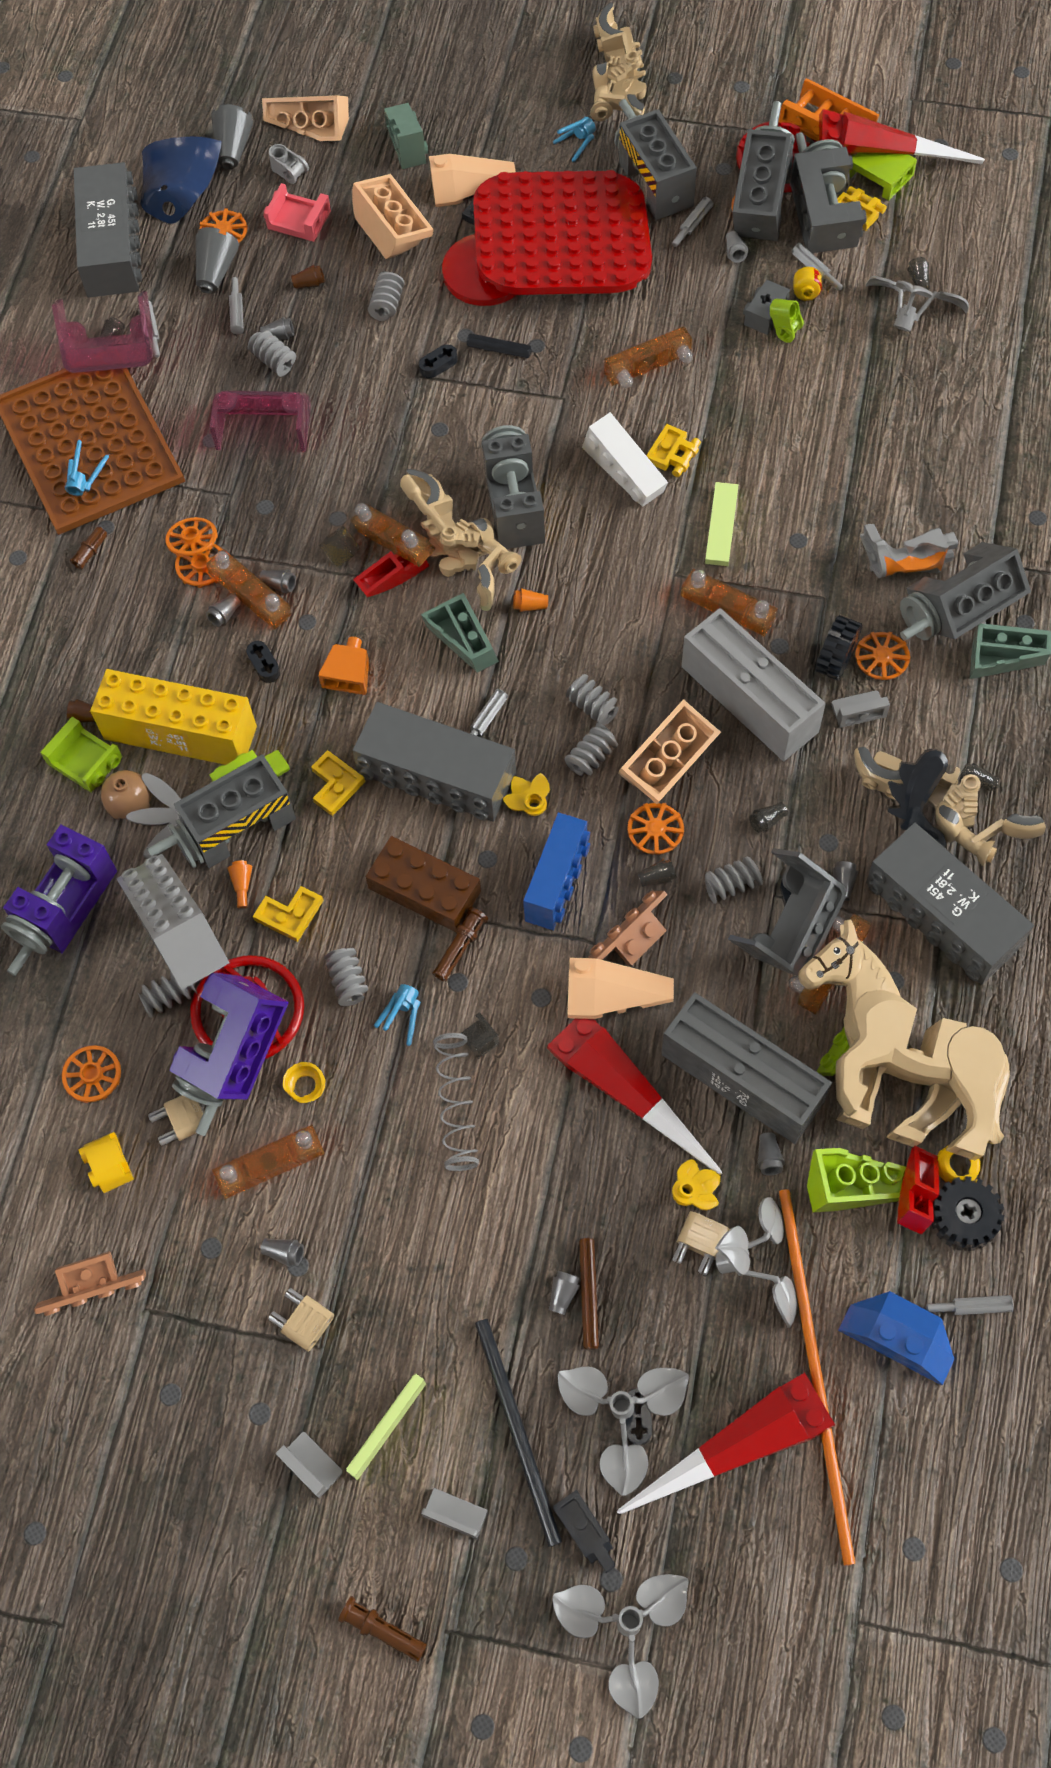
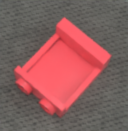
M281 183L278 190L273 193L269 206H266L264 210L267 229L314 242L331 212L329 196L320 193L317 201L289 194L286 185Z

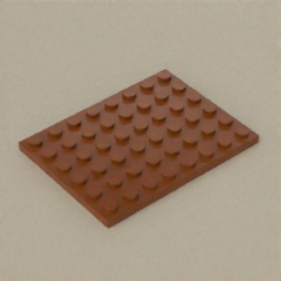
M117 348L0 395V416L58 535L186 482ZM81 440L82 444L77 471L85 475L86 481H88L106 454L109 455V458L91 484L90 491H84L81 496H74L66 492L65 485L67 482L69 460H74L77 441Z

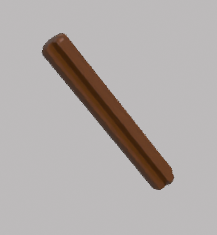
M582 1238L579 1241L583 1347L586 1350H595L599 1347L594 1239Z

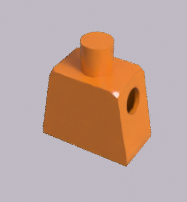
M349 637L346 646L339 644L332 646L318 675L322 688L366 695L369 658L367 650L361 648V639Z

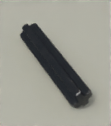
M472 333L467 337L468 347L523 358H529L531 354V346L528 344Z

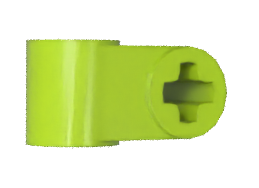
M776 298L772 301L770 316L775 326L776 335L780 340L791 343L795 338L797 330H800L804 325L799 304L797 301Z

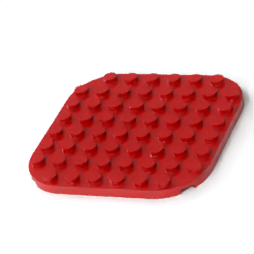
M614 170L500 172L498 175L485 180L475 191L473 208L477 270L483 281L495 285L498 291L514 295L619 293L637 287V283L642 279L646 280L650 274L652 251L644 193L637 183L624 175L616 173Z

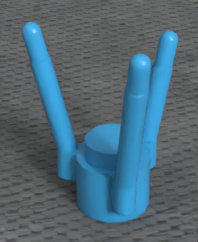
M585 116L583 119L557 131L558 134L568 132L555 139L553 143L557 144L573 134L579 139H585L572 158V162H575L588 143L595 138L593 135L596 130L595 123L591 118Z
M81 440L77 441L74 460H69L67 482L65 485L66 492L74 496H81L84 491H90L91 484L109 458V455L106 454L88 481H86L85 475L77 471L82 444Z
M401 984L397 993L393 994L391 1001L375 1022L374 1027L378 1028L389 1014L383 1026L384 1031L388 1030L398 1010L408 1011L411 1008L406 1042L407 1046H410L412 1044L417 1010L421 1003L417 1000L419 992L412 986Z

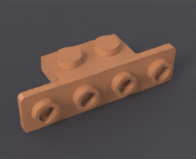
M652 890L642 898L643 903L638 908L630 910L625 915L626 920L620 926L616 925L607 933L608 938L603 943L596 944L589 953L591 955L588 958L603 960L614 949L627 965L632 966L667 931L651 912L667 896V893L664 890Z
M110 1251L58 1267L55 1273L62 1295L37 1303L34 1311L35 1314L44 1313L47 1316L60 1311V1307L71 1304V1307L82 1305L88 1301L87 1298L98 1295V1298L108 1297L115 1293V1289L125 1287L126 1290L136 1288L142 1284L141 1281L145 1280L146 1271L142 1269L118 1277Z

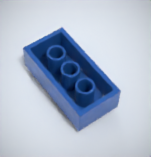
M558 812L523 900L525 922L553 931L556 923L562 922L565 914V909L563 908L565 900L570 901L574 889L571 886L573 879L579 878L582 869L580 864L582 856H587L590 848V843L588 842L590 832L587 831V821Z

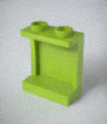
M853 154V168L849 170V177L852 178L858 172L884 187L882 197L889 201L914 176L917 159L909 154Z
M74 717L69 719L40 752L49 766L90 793L103 783L106 775L119 765L122 758L118 746L115 744L110 746L85 730L80 721Z

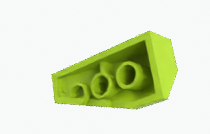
M842 1148L815 1149L812 1154L807 1182L813 1213L840 1211L898 1202L906 1166L891 1162H879L872 1160L867 1155H854Z

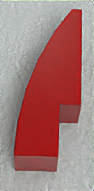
M413 543L404 553L400 550L394 555L390 551L353 580L366 597H370L406 582L429 567V564Z
M914 1146L911 1150L902 1181L897 1224L922 1235L934 1222L933 1201L939 1196L938 1156Z

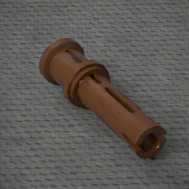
M469 907L465 920L461 925L457 926V935L432 972L439 980L445 982L448 980L469 943L476 941L477 932L483 923H487L488 917L480 910Z
M350 1596L339 1616L338 1621L340 1623L345 1621L359 1629L361 1635L368 1636L370 1634L409 1656L417 1663L419 1662L427 1647L426 1643L386 1622L378 1616L377 1610L365 1608L355 1602L353 1596Z

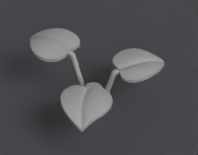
M871 276L866 283V286H886L899 292L897 318L894 327L907 332L911 331L914 321L919 320L920 315L934 298L951 302L962 308L965 313L969 309L968 301L961 296L943 291H934L932 293L921 286L912 285L906 281L898 280L894 282L884 277ZM909 291L911 295L908 304H904L902 308L903 292ZM915 294L928 297L929 299L921 309L915 313L916 308L912 307Z
M766 1197L762 1199L758 1212L760 1224L765 1231L764 1235L748 1243L745 1231L740 1226L732 1227L724 1234L715 1247L719 1251L716 1254V1265L722 1274L736 1272L738 1276L747 1275L773 1281L775 1285L772 1292L775 1304L787 1328H790L798 1308L796 1289L792 1281L787 1276H783L780 1279L778 1276L749 1271V1248L767 1241L769 1238L773 1244H779L784 1237L785 1225L781 1210L771 1197Z
M579 1367L559 1371L558 1385L560 1393L566 1405L574 1413L590 1416L597 1411L599 1403L603 1405L610 1404L612 1414L617 1419H620L622 1446L614 1444L605 1449L600 1458V1470L605 1480L621 1496H626L636 1490L644 1480L648 1470V1457L644 1448L635 1444L628 1446L626 1419L632 1416L635 1403L643 1404L647 1402L649 1410L656 1415L668 1416L675 1413L681 1407L685 1398L689 1375L686 1372L675 1368L652 1369L644 1373L637 1384L638 1391L643 1398L631 1397L627 1392L618 1391L611 1397L603 1399L602 1397L607 1393L608 1384L604 1374L598 1369Z
M672 1574L651 1577L640 1585L636 1594L637 1603L645 1610L627 1606L621 1610L619 1615L613 1614L608 1617H601L605 1610V1601L601 1593L592 1586L577 1585L555 1593L552 1598L555 1614L564 1629L571 1635L578 1638H590L596 1634L598 1622H617L619 1632L628 1637L629 1665L621 1664L614 1668L609 1677V1692L612 1699L622 1709L637 1719L644 1717L655 1702L659 1680L657 1672L651 1663L647 1661L634 1663L635 1635L640 1631L643 1617L648 1614L654 1624L662 1627L672 1626L682 1618L687 1602L688 1579Z

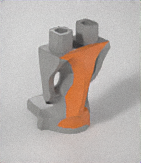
M874 524L864 525V533L860 534L870 561L869 568L871 571H874L878 578L887 577L897 572H929L938 574L942 570L943 563L953 561L954 552L952 549L958 546V540L954 532L943 534L940 528L930 529L923 535L905 541V548L900 549L892 548L885 540L881 539Z

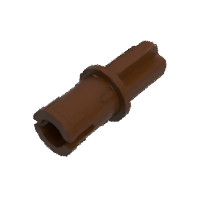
M96 527L89 538L81 542V547L70 559V562L76 568L82 570L89 559L98 553L97 548L107 537V532L101 527Z

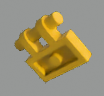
M852 186L848 188L846 193L843 192L837 198L838 203L860 201L862 210L866 212V223L862 227L865 231L878 219L879 212L883 214L887 208L886 205L881 203L880 199L872 198L866 195L864 190L860 188L855 189Z
M666 424L646 456L655 467L664 471L667 470L669 465L674 466L672 474L675 477H680L682 472H686L691 458L695 457L698 453L701 441L698 438H693L689 442L686 440L687 432ZM679 450L684 451L682 457L676 455Z

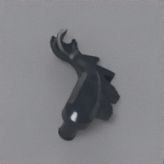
M935 748L926 749L915 763L900 762L899 775L903 783L888 781L890 792L900 805L888 806L887 811L896 817L904 819L899 824L902 830H907L916 823L945 848L946 839L944 834L926 819L923 814V808L946 772L948 760L941 750Z

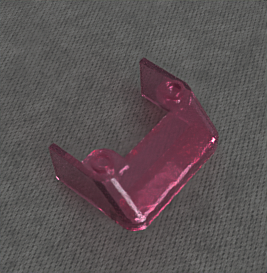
M142 291L138 295L140 315L133 317L131 320V334L87 338L86 329L81 323L76 321L66 322L63 300L58 299L54 302L52 310L62 363L65 369L72 373L141 367L149 364L153 357V327L147 291Z
M228 390L217 393L213 399L210 431L216 450H221L225 414L298 415L296 431L301 452H306L311 410L308 394L302 391Z

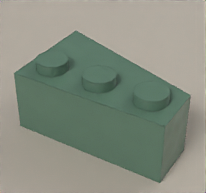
M409 103L384 108L386 126L401 168L406 169L426 164L425 154H428V146L426 141H424L423 130L417 121L415 111H412Z
M464 593L421 614L427 628L477 673L499 662Z
M980 623L973 634L970 679L1045 665L1051 655V631Z

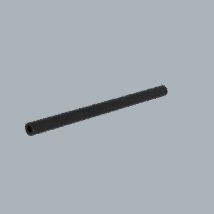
M489 1320L477 1321L475 1326L548 1547L562 1543Z

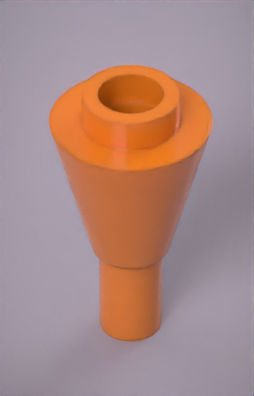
M242 860L234 861L231 866L227 867L237 894V908L248 907L247 891L253 867L247 864V861Z

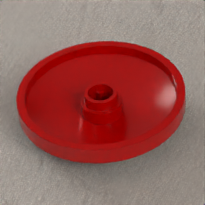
M475 234L460 239L445 254L442 263L443 280L449 292L457 299L471 305L492 306L504 303L516 296L496 290L495 285L490 282L485 283L480 277L476 263Z

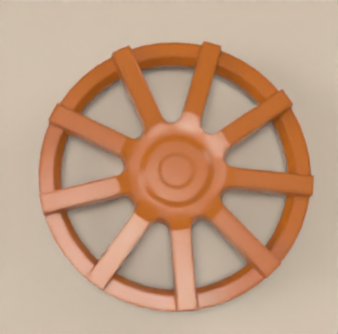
M228 208L214 213L211 211L200 222L199 229L204 227L220 229L219 233L226 235V232L238 238L239 243L247 233V223L242 214L229 211ZM223 215L222 221H220L217 218V216ZM227 215L234 216L229 221H226ZM211 219H213L216 224L207 223V222L210 221ZM238 219L242 222L241 224H232ZM242 228L244 230L241 235L233 231L232 229Z
M193 517L174 524L168 530L165 542L167 548L176 554L177 557L193 556L194 558L197 557V554L211 550L216 538H218V534L212 522L204 518ZM194 521L193 526L185 527L184 523ZM200 521L207 523L204 528L198 529ZM180 526L182 529L181 534L172 532L176 527ZM212 528V534L202 535ZM171 537L181 540L170 543L169 538ZM210 539L208 543H205L201 540ZM184 544L179 550L174 548ZM198 544V545H200V546H202V547L199 548V549H196V548H195V545ZM188 546H191L192 551L185 550L188 548Z
M213 544L212 548H216L220 553L211 558L208 557L211 550L197 554V557L194 558L190 556L177 557L175 570L178 577L184 584L198 586V588L219 582V579L228 568L227 557L223 549ZM180 558L191 562V564L179 566ZM223 558L222 565L212 564V562ZM193 569L186 577L180 572ZM209 569H218L220 571L217 575H214ZM196 573L199 574L198 581L190 580ZM207 573L211 579L203 581V574Z
M871 632L859 641L855 651L857 665L866 675L879 680L896 678L907 669L910 662V652L907 643L893 635V632ZM877 637L886 638L883 646L880 645ZM872 639L876 648L865 643ZM890 639L898 643L891 648L888 647ZM861 648L872 652V654L859 656ZM900 648L905 653V655L893 654L894 651ZM872 659L873 663L866 670L861 661ZM892 659L904 660L905 663L902 669ZM890 664L897 673L887 676L886 666ZM876 666L882 668V676L874 675L871 671Z
M645 803L631 814L627 830L628 836L636 848L645 853L657 855L667 853L678 846L684 834V824L680 813L666 805V803ZM650 809H660L657 818L653 817ZM665 810L673 815L665 820H662V816ZM646 811L649 817V821L639 817L638 815L641 812ZM674 820H677L679 828L666 826ZM633 821H638L644 824L645 827L632 829ZM646 832V836L638 844L633 835ZM666 832L679 834L675 843L665 834ZM663 838L670 847L659 850L658 840ZM649 839L654 840V850L643 847Z
M91 1045L78 1049L67 1059L62 1069V1083L65 1090L71 1097L83 1103L106 1099L120 1083V1062L111 1050L102 1046ZM91 1050L103 1051L96 1063L92 1060ZM86 1051L88 1062L82 1064L75 1057ZM109 1055L114 1063L101 1067V1064ZM71 1061L80 1067L79 1072L67 1073V1068ZM116 1068L115 1078L103 1075L104 1072ZM66 1078H81V1080L70 1088ZM100 1080L112 1083L105 1092L99 1083ZM86 1084L84 1096L74 1093L82 1085ZM95 1085L100 1094L89 1097L91 1087Z

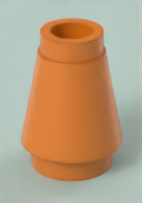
M523 588L514 591L513 609H517L519 612L547 609L548 595Z

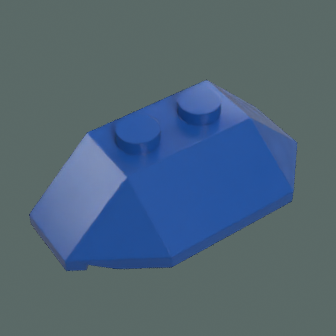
M891 1291L851 1304L838 1330L941 1386L954 1361L942 1318Z

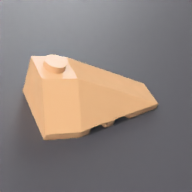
M334 95L262 98L263 121L319 141H341L349 120L348 97Z
M456 154L429 156L435 207L460 204L464 198L474 196L477 188L485 180L498 175L500 172H516L514 162Z
M570 958L568 1018L597 1019L603 1017L604 1013L617 1011L620 1014L626 1012L627 1008L636 1006L647 1008L673 1002L674 978L595 958Z

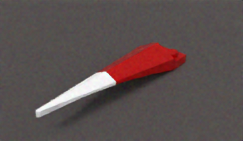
M822 109L819 114V141L825 139L838 141L843 147L847 148L848 153L910 154L947 158L982 164L985 160L984 158L845 111L843 114Z
M575 1018L547 1045V1049L565 1067L632 1111L709 1169L717 1172L719 1175L722 1174L721 1169L607 1030L601 1027L594 1019Z
M803 1373L772 1391L618 1509L617 1513L623 1514L722 1473L810 1441L836 1425L807 1375Z

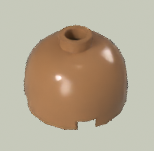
M130 770L117 771L104 781L101 788V801L107 813L114 819H126L128 813L150 807L149 802L152 793L143 782L141 775L137 772Z

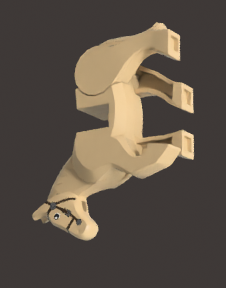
M845 920L844 924L840 925V936L832 940L800 969L798 976L800 983L809 990L818 988L823 984L846 987L847 1006L843 1021L850 1048L836 1061V1098L843 1109L836 1120L860 1129L868 1127L871 1124L874 1101L882 1074H890L905 1081L930 1087L927 1098L920 1109L897 1125L886 1138L911 1147L917 1146L923 1142L932 1129L946 1120L962 1104L967 1115L966 1129L951 1142L946 1151L974 1161L983 1157L988 1142L990 1144L1001 1143L1004 1137L1000 1130L999 1115L1010 1070L1008 1058L1004 1053L1001 1042L993 1033L984 1028L967 1027L966 1023L942 1018L925 1030L920 1050L914 1048L907 1049L917 1008L901 998L898 988L886 967L866 945L857 939L852 920Z

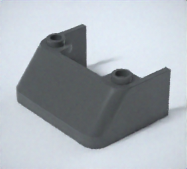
M773 848L771 853L787 864L782 881L784 887L791 892V895L770 936L764 933H757L751 939L730 935L728 940L752 957L789 974L799 976L800 969L820 952L845 900L846 890L843 884L801 852Z

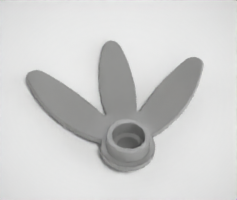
M143 773L141 778L147 788L169 808L140 809L128 813L126 819L142 825L172 823L174 827L177 826L175 820L180 818L174 803L181 800V798L160 778L149 773ZM168 825L148 844L143 854L145 858L151 857L147 848L172 835Z

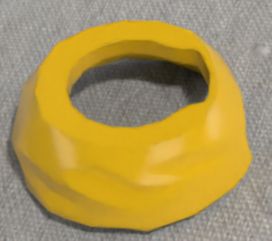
M300 1062L294 1064L286 1071L283 1077V1088L297 1102L307 1103L316 1100L322 1095L326 1079L316 1065L309 1062ZM304 1076L313 1078L315 1089L312 1093L299 1097L293 1092L298 1079Z
M948 1146L938 1152L939 1176L945 1182L949 1181L951 1183L954 1178L960 1177V1180H963L965 1176L972 1177L971 1181L977 1178L980 1172V1159L975 1161L969 1159V1174L957 1176L950 1166V1158L954 1153L946 1151Z

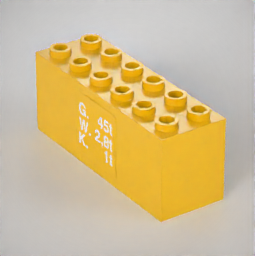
M110 669L105 671L90 710L104 740L224 765L234 761L240 754L248 753L257 728L248 697Z

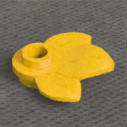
M540 773L532 782L514 776L511 782L512 794L503 797L506 806L514 811H524L531 816L542 814L547 808L546 796L550 791L547 778ZM532 803L539 804L537 807H531L530 805Z
M694 1159L687 1160L677 1170V1181L672 1187L673 1198L676 1203L682 1206L694 1205L700 1210L713 1209L718 1206L719 1202L712 1193L719 1186L721 1177L713 1170H699ZM682 1188L687 1189L690 1194L684 1193Z

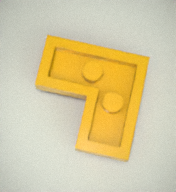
M328 750L311 766L312 772L327 782L313 797V801L331 816L365 783V778Z
M300 886L288 906L265 896L254 913L253 919L298 942L324 900L321 895Z

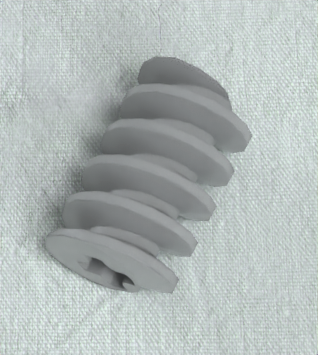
M387 271L378 274L368 306V312L374 319L386 321L389 317L395 315L401 298L400 295L403 291L402 288L405 285L401 276Z
M270 331L257 332L249 339L248 350L271 368L272 371L277 373L279 377L286 375L291 370L296 360V353L290 351L288 346H284L282 341H278V338L273 336Z
M584 674L571 684L566 692V697H569L572 703H576V706L583 709L594 721L598 720V723L605 726L613 720L618 712L619 707H615L617 699L613 697L608 701L610 693L607 691L600 695L603 688L599 685L593 689L595 681L590 680L586 683L588 675Z
M596 723V727L590 730V734H586L583 741H579L577 744V748L571 750V755L565 757L567 766L580 776L583 773L592 775L593 771L590 766L596 769L599 767L596 759L604 762L606 758L603 753L607 755L612 753L609 746L613 748L618 746L614 735L600 723Z
M748 856L744 857L742 862L739 860L734 861L733 866L730 864L725 865L724 870L719 867L715 869L714 873L709 871L705 874L706 889L714 904L717 903L716 895L725 900L726 891L735 896L736 887L743 893L745 892L744 884H747L750 889L754 888V880L759 885L763 884L757 865Z
M354 948L333 950L324 957L326 967L329 969V976L332 978V985L335 987V995L338 997V1004L341 1006H351L361 1002L364 999L363 994L368 991L367 985H360L365 982V977L359 975L362 972V968L356 966L359 963V959L353 957L356 954Z
M170 972V981L161 976V985L152 980V989L149 990L143 984L141 985L142 994L138 993L147 1014L151 1018L153 1017V1008L159 1013L163 1012V1003L168 1008H172V999L179 1004L182 1003V995L192 999L191 990L196 992L194 985L192 984L181 990Z

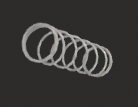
M446 1033L437 1036L433 1040L434 1048L439 1053L449 1056L440 1061L436 1066V1072L439 1075L451 1079L440 1087L438 1095L443 1100L455 1104L443 1110L440 1119L445 1124L457 1128L447 1133L442 1139V1143L447 1148L461 1153L450 1157L444 1163V1167L451 1171H464L477 1167L479 1159L471 1156H457L477 1152L478 1150L452 1148L445 1143V1139L453 1132L465 1128H475V1125L461 1126L448 1123L443 1119V1114L452 1107L461 1104H472L473 1101H452L444 1098L440 1091L444 1086L452 1082L470 1080L471 1077L454 1078L445 1076L439 1072L438 1067L442 1062L450 1058L466 1057L469 1054H448L440 1051L438 1048L452 1049L461 1047L467 1043V1036L460 1033ZM446 1038L464 1039L461 1042L452 1044L437 1043ZM464 1161L474 1162V1163H472V1164L461 1165V1166H452V1165H450V1164L456 1163V1162H464Z

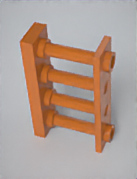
M806 78L801 90L800 100L796 104L787 99L782 103L778 122L795 124L801 128L800 132L804 133V135L819 141V114L822 109L843 114L845 111L877 122L879 114ZM810 103L818 107V109L813 113L804 107Z

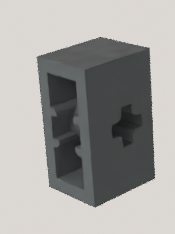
M766 279L762 287L756 289L753 300L745 305L743 315H745L744 325L768 335L774 326L770 316V305L776 298L789 300L790 289Z

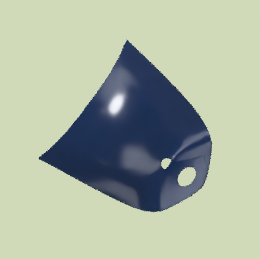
M195 136L173 137L147 145L142 150L143 188L140 204L144 211L169 224L178 222L208 187L216 169L222 141ZM167 185L168 189L161 190V187ZM169 201L174 205L175 213L173 215L164 213L163 204Z

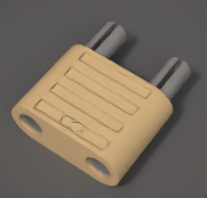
M181 1095L164 1103L163 1108L148 1114L151 1122L165 1116L169 1117L174 1130L158 1137L160 1145H164L177 1138L181 1141L196 1134L203 1111L199 1102Z
M690 1211L676 1241L679 1245L674 1254L673 1261L676 1262L682 1247H684L677 1262L681 1264L687 1249H690L704 1256L698 1270L700 1274L709 1258L703 1275H707L713 1260H716L717 1252H719L715 1247L729 1228L701 1214Z
M290 1288L285 1296L298 1305L288 1320L275 1311L271 1313L275 1318L269 1315L268 1319L282 1329L281 1333L309 1352L333 1320L334 1313L308 1295L303 1297Z

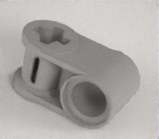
M275 144L270 147L269 158L272 171L289 183L294 184L302 173H306L309 170L305 159L284 145Z

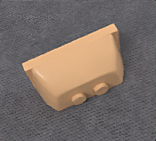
M391 174L353 183L352 197L355 219L385 259L400 255L417 246L422 239L432 237L434 229Z
M683 699L623 765L618 774L658 804L721 732Z

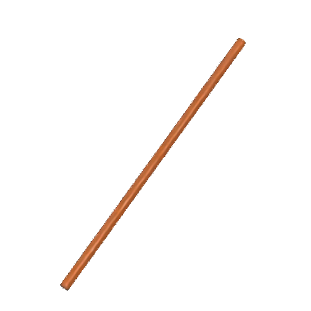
M780 1190L779 1197L812 1385L828 1411L790 1190ZM831 1428L822 1433L821 1438L843 1564L847 1566L854 1565L855 1558Z

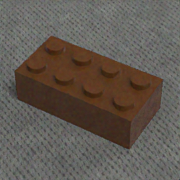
M393 836L389 838L365 876L368 889L456 932L457 926L463 923L468 914V908L473 906L481 893L479 878Z

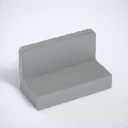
M875 690L833 700L831 706L839 728L887 717L890 703L887 697L881 698L879 692Z
M302 1432L288 1448L283 1445L275 1453L318 1498L343 1474L342 1469L305 1432Z
M434 1488L426 1509L423 1508L421 1515L426 1519L478 1539L488 1510Z

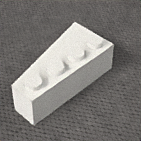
M611 412L589 426L582 448L630 494L634 501L643 507L664 492L668 484L667 480Z

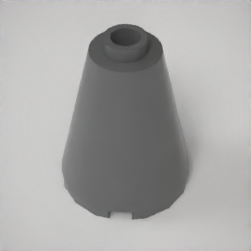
M226 104L220 105L216 111L215 108L212 110L211 120L214 139L222 141L218 163L224 169H233L238 166L253 127V116L249 111L248 114L243 112V108L240 106Z
M211 227L199 229L196 235V285L204 293L217 291L239 247L238 240L232 234L226 232V235L219 233L220 229Z

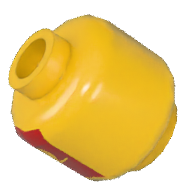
M803 267L795 273L793 290L797 298L809 301L820 295L822 278L816 268Z

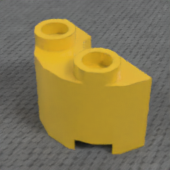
M115 1132L87 1143L79 1149L83 1162L85 1164L89 1163L92 1170L88 1172V1176L93 1187L100 1186L103 1193L134 1180Z

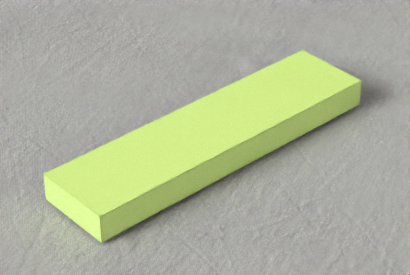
M715 483L705 564L729 565L739 484Z
M415 1374L412 1376L346 1468V1471L356 1480L360 1478L425 1387L426 1383L419 1375Z

